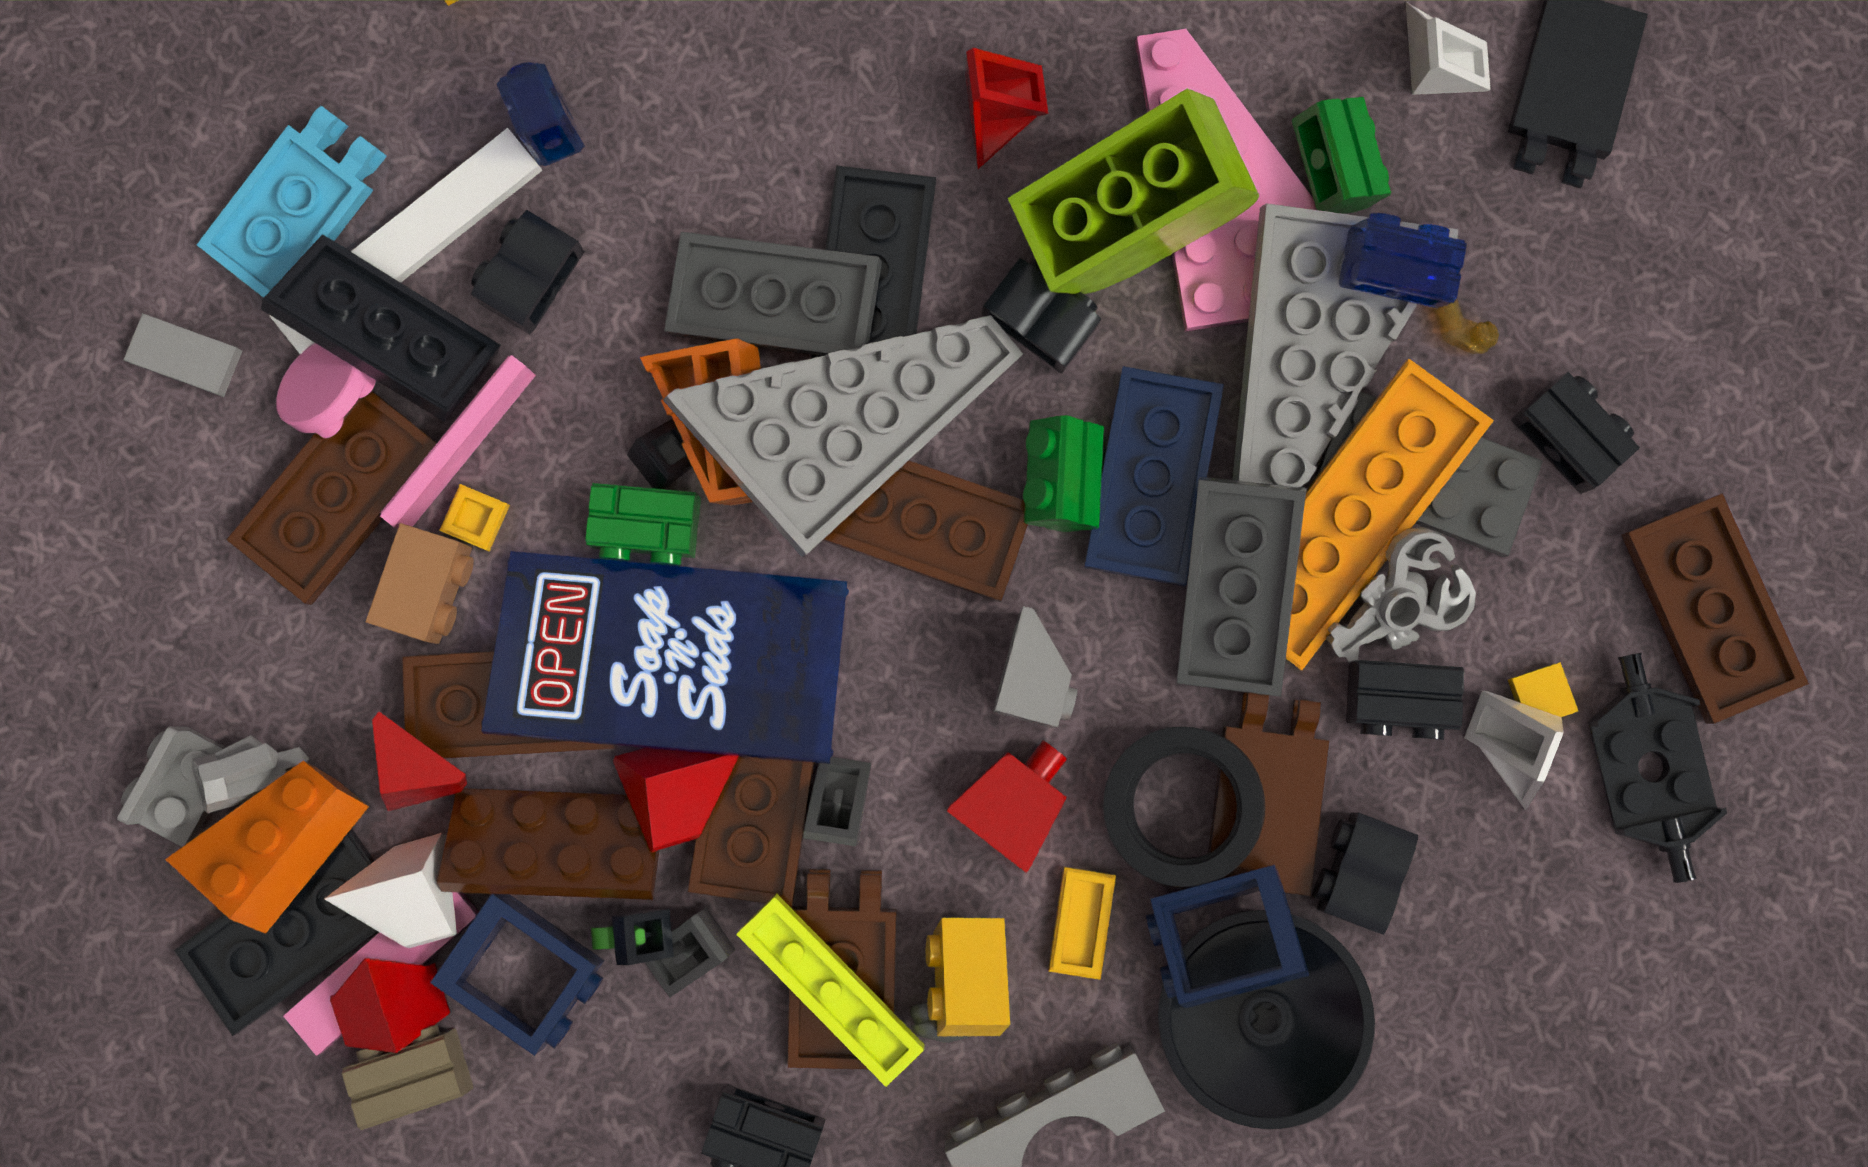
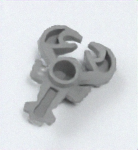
M1424 527L1406 529L1392 539L1386 551V559L1389 561L1387 578L1384 574L1378 575L1361 591L1360 595L1365 602L1351 618L1347 627L1334 622L1328 628L1331 635L1326 639L1339 658L1345 657L1349 663L1358 660L1359 646L1365 643L1369 644L1384 636L1394 650L1407 646L1412 641H1417L1420 637L1417 632L1412 630L1417 624L1431 631H1449L1467 620L1474 610L1476 592L1469 576L1461 567L1451 565L1454 577V586L1451 590H1448L1450 581L1444 573L1436 580L1428 603V589L1425 577L1417 572L1408 571L1409 566L1422 570L1440 568L1441 565L1436 558H1429L1433 551L1440 552L1449 562L1455 558L1452 545L1441 533Z

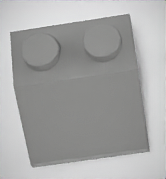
M1023 606L1018 614L992 712L1049 728H1057L1060 719L1070 720L1078 689L1069 687L1072 674L1035 610Z

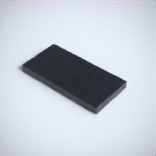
M836 165L825 250L877 256L882 261L869 343L917 334L936 177ZM811 355V359L820 357L819 355Z
M323 234L262 299V311L443 422L446 421L491 364L501 346Z
M353 829L347 833L266 934L230 920L223 914L174 950L232 1036L240 1033L378 933L377 930L324 899L375 861Z

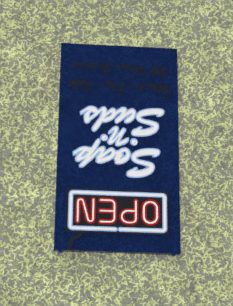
M516 551L510 552V558L507 560V577L484 718L481 721V731L483 734L830 764V758L834 753L832 738L845 602L849 594L847 581Z

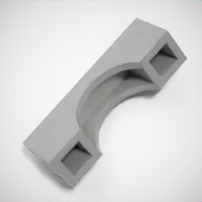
M1116 1043L1093 1054L1090 1057L1093 1065L1074 1074L1072 1068H1067L1050 1076L1043 1082L1046 1089L1034 1096L1027 1098L1026 1094L1022 1092L1004 1100L997 1106L999 1114L980 1123L978 1117H973L958 1124L950 1130L952 1138L945 1142V1154L952 1167H1022L1023 1155L1032 1137L1043 1126L1056 1119L1069 1116L1090 1118L1105 1125L1114 1134L1119 1136L1165 1112L1131 1045L1121 1049L1119 1044Z

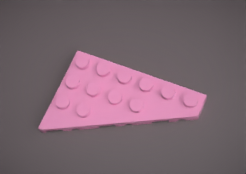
M1187 29L1137 36L1135 44L1147 112L1186 88L1213 98L1259 193L1258 200L1245 212L1172 254L1185 332L1248 322L1260 207L1268 203L1316 210L1313 197Z

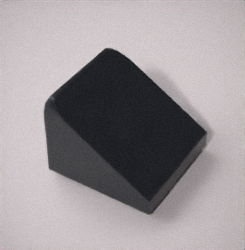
M673 418L636 439L627 454L654 489H665L692 468L682 446L684 441Z

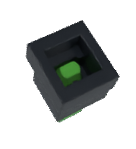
M654 909L612 916L613 926L591 928L592 948H615L617 965H633L674 957L670 909Z

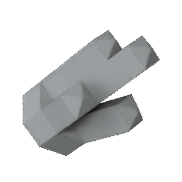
M251 735L214 754L192 759L193 773L201 804L206 813L243 804L303 760L308 763L309 758L300 747L277 753L268 744H262Z

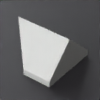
M1406 2L1412 95L1489 91L1490 78L1487 42L1437 17L1433 18Z
M1482 691L1464 738L1480 747L1526 810L1546 779L1564 731L1562 717L1488 691Z
M439 833L394 846L324 899L406 948L420 946L457 935L453 893L441 892L437 884L447 836Z

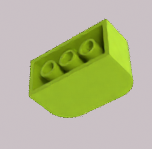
M1186 88L1015 193L1008 200L1050 292L1069 294L1082 292L1087 294L1105 289L1136 275L1231 221L1249 209L1258 200L1259 193L1215 100Z

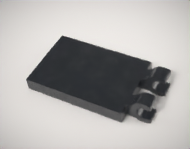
M1544 0L1508 128V133L1522 136L1513 169L1533 174L1536 165L1541 166L1543 164L1548 144L1570 150L1561 183L1581 188L1584 179L1590 180L1592 178L1597 158L1604 160L1612 152L1647 20V13L1601 0Z

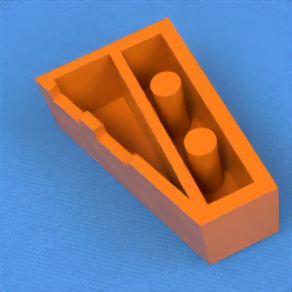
M737 338L640 357L646 371L652 374L663 399L674 389L693 387L714 382L716 379L744 375L761 369L758 347ZM662 399L661 402L667 415L672 416L684 441L682 446L710 503L730 506L753 502Z
M303 760L165 860L230 920L266 934L369 806L338 780Z

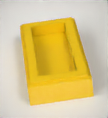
M1063 867L1048 967L1049 972L1101 980L1116 879L1115 874Z

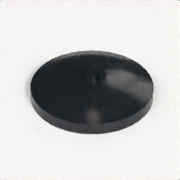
M1265 910L1246 911L1219 919L1200 930L1183 947L1194 988L1281 965ZM1291 914L1309 976L1189 1008L1179 1005L1177 997L1169 999L1163 984L1159 999L1158 1020L1161 1043L1171 1069L1179 1082L1195 1100L1212 1113L1233 1123L1251 1128H1292L1310 1123L1326 1115L1342 1103L1354 1090L1367 1068L1373 1050L1375 1038L1374 1005L1368 984L1359 965L1350 952L1333 935L1319 925Z

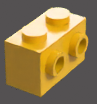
M941 918L933 931V935H927L925 948L927 967H935V987H930L928 990L927 1008L929 1020H937V1036H1001L1010 1026L1004 918Z

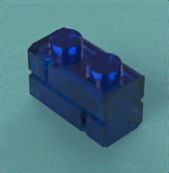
M532 62L518 64L512 67L506 76L501 77L496 83L504 104L509 110L508 114L516 133L538 165H550L581 152L585 147L578 128L573 121L574 119L568 104L545 64H539V62L536 64Z
M1372 213L1369 215V219L1366 218L1352 225L1348 230L1344 251L1345 259L1342 262L1339 278L1340 287L1436 309L1452 304L1457 299L1461 279L1460 270L1463 267L1467 243L1464 240L1449 237L1450 229L1439 225L1423 224L1419 225L1418 230L1400 226L1401 218L1386 213Z

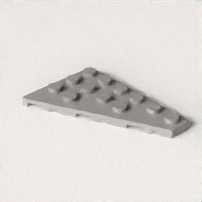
M1268 203L1260 207L1232 480L1302 487L1305 483L1309 482L1317 469L1315 465L1331 439L1337 436L1357 404V397L1362 388L1367 386L1377 371L1375 367L1391 341L1397 339L1417 306L1418 297L1432 282L1436 275L1434 271L1450 245L1456 243L1458 229Z
M989 315L968 320L961 324L937 327L931 331L910 336H899L865 344L859 348L839 350L795 363L794 361L754 370L744 375L729 376L716 379L710 383L684 389H674L663 401L802 557L816 547L1017 361L1023 353L994 318Z

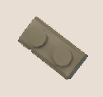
M437 1024L421 1030V1036L398 1053L369 1049L357 1050L356 1056L358 1060L342 1068L343 1080L348 1096L352 1100L351 1107L357 1127L360 1130L462 1097L473 1089V1083L456 1028L440 1033Z

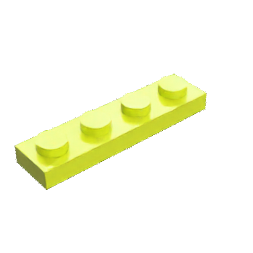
M777 893L737 932L736 935L885 1087L924 1051L925 1044Z

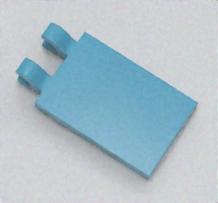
M320 106L312 114L308 124L301 133L289 125L285 128L196 245L264 298L322 234L333 241L336 240L373 191L362 180L374 173L387 156L363 137L359 136L352 143L340 163L335 161L324 150L334 144L349 126L323 106Z

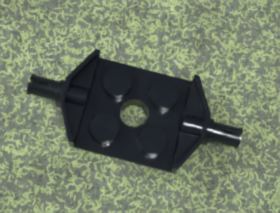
M1641 653L1618 657V660L1620 661L1626 687L1619 688L1621 694L1588 721L1615 834L1658 846L1659 851L1667 852L1673 883L1692 881L1697 879L1689 852V848H1691L1690 843L1695 842L1727 814L1726 808L1717 807L1692 708V706L1700 705L1699 699L1656 687L1652 688L1651 683L1647 682ZM1647 752L1657 754L1663 763L1661 776L1653 782L1645 780L1638 768L1641 757Z

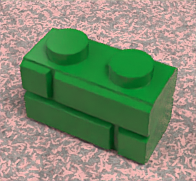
M1364 97L1346 98L1343 100H1321L1292 119V125L1299 144L1316 210L1342 214L1365 210L1391 195L1388 184V170L1382 163L1375 138V124L1369 116Z
M1068 415L1030 420L1029 434L1026 439L1028 457L1026 485L1023 491L1025 502L1024 523L1060 532L1099 528L1104 426L1083 422L1081 419Z
M592 483L585 538L586 545L593 549H599V558L630 561V554L632 552L651 554L650 563L681 566L682 557L695 558L701 497L696 492Z

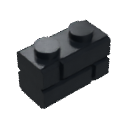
M1566 372L1544 388L1511 421L1570 484L1582 494L1601 485L1640 447L1631 438L1634 435V431L1629 423L1617 414L1612 413L1609 415L1596 401L1598 393L1594 386L1581 376L1573 377L1569 372Z
M1369 660L1352 661L1349 663L1346 723L1361 724L1360 734L1392 736V729L1395 726L1412 728V738L1444 740L1445 730H1460L1462 727V696L1464 694L1465 671L1463 667Z
M727 1084L720 1097L701 1154L712 1158L710 1162L712 1167H810L826 1119Z

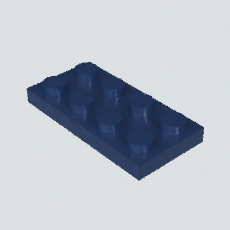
M1123 366L1101 477L1099 528L1091 530L1084 568L1182 587L1187 586L1198 482L1200 477H1207L1224 384Z

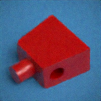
M1042 740L1025 764L1009 752H1006L948 806L946 811L1027 873L1067 798L1049 784L1067 758L1044 740Z

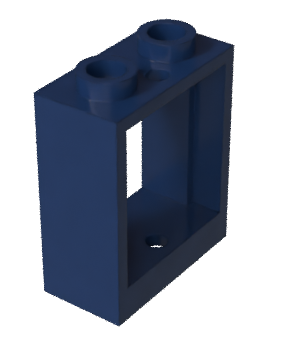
M1275 865L1150 899L1154 913L1146 915L1148 929L1154 946L1163 944L1168 965L1160 967L1165 991L1169 999L1177 997L1179 1005L1184 1008L1309 976L1280 875ZM1260 891L1281 965L1194 988L1174 914Z
M491 894L430 983L535 1056L547 1044L555 1049L565 1037L573 1024V1021L566 1016L577 1000L586 1004L604 979L596 972L605 960L510 894ZM506 921L577 969L536 1030L466 981Z

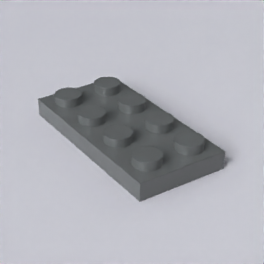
M681 232L664 331L672 336L716 342L737 338L760 348L825 356L828 353L839 350L859 348L862 345L869 344L882 261L877 256Z
M1364 392L1359 393L1357 404L1337 436L1332 438L1327 445L1314 480L1377 397ZM1481 437L1415 524L1501 557L1509 556L1543 461Z
M1208 477L1199 478L1177 674L1178 684L1281 697L1306 488Z

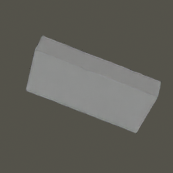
M142 313L123 360L224 397L242 350Z

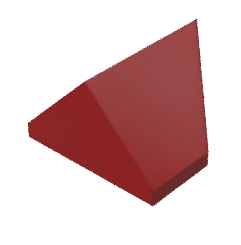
M977 48L966 51L965 78L978 169L1037 116L1049 114L1042 65Z
M378 712L372 719L380 795L388 811L461 792L467 785L465 773L385 715Z
M661 743L614 757L613 763L650 852L700 837L741 751Z
M364 958L338 991L330 996V1002L345 1046L398 1053L421 1036V1030L437 1024L449 1015L450 1008L446 994L430 983L438 972L436 963L423 966Z

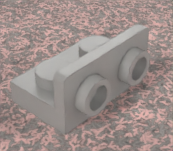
M169 726L165 731L160 732L148 748L147 758L149 761L140 777L135 778L122 795L121 804L123 808L117 820L126 825L140 824L181 847L196 838L209 814L206 813L201 804L193 773L192 759L214 754L226 747L189 727Z

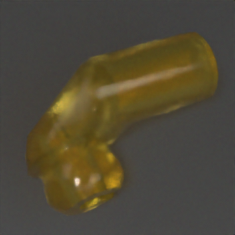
M1455 291L1446 292L1430 299L1442 338L1446 343L1470 354H1484L1498 342L1499 332L1490 321L1476 323L1463 318Z

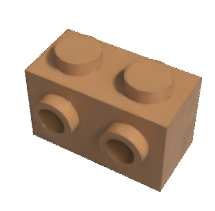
M400 523L365 622L425 642L439 644L442 635L447 636L454 625L457 608L453 606L459 586L464 587L471 576L474 559L469 556L473 547Z

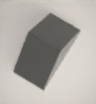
M820 756L803 838L850 846L858 845L871 763Z
M705 907L672 931L674 957L645 963L667 995L672 997L722 963L736 949Z

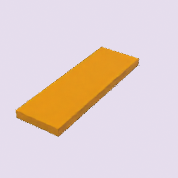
M1411 359L1405 360L1306 491L1286 659L1300 670H1303L1330 635L1328 628L1334 622H1340L1360 596L1361 591L1387 561L1386 551L1392 539L1406 529L1413 527L1494 421Z

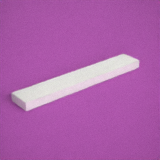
M506 128L351 252L401 283L539 174L542 169L509 128ZM270 315L271 319L299 354L315 343Z

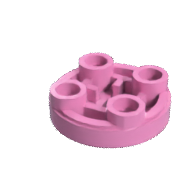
M314 343L293 361L283 376L276 397L278 415L284 422L301 433H316L323 438H330L340 430L344 416L351 410L358 398H363L372 391L376 380Z

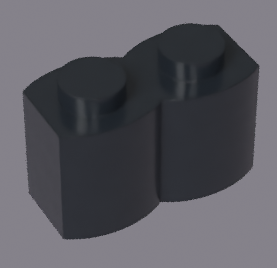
M526 210L519 219L512 218L503 228L499 238V243L502 245L499 252L491 261L486 259L477 267L471 280V284L474 286L471 295L480 305L530 335L536 329L585 251L579 241Z
M1021 258L1018 259L983 305L981 312L983 316L991 315L1006 334L1021 343L1025 348L1061 374L1101 321V318L1095 313L1098 309L1097 305L1082 292L1077 294L1050 292L1037 261L1032 260L1031 263H1028Z
M1351 812L1348 821L1340 819L1335 827L1330 847L1337 850L1334 862L1330 870L1326 868L1321 870L1314 887L1313 897L1319 899L1317 910L1384 935L1394 914L1401 885L1410 867L1419 835L1359 812Z

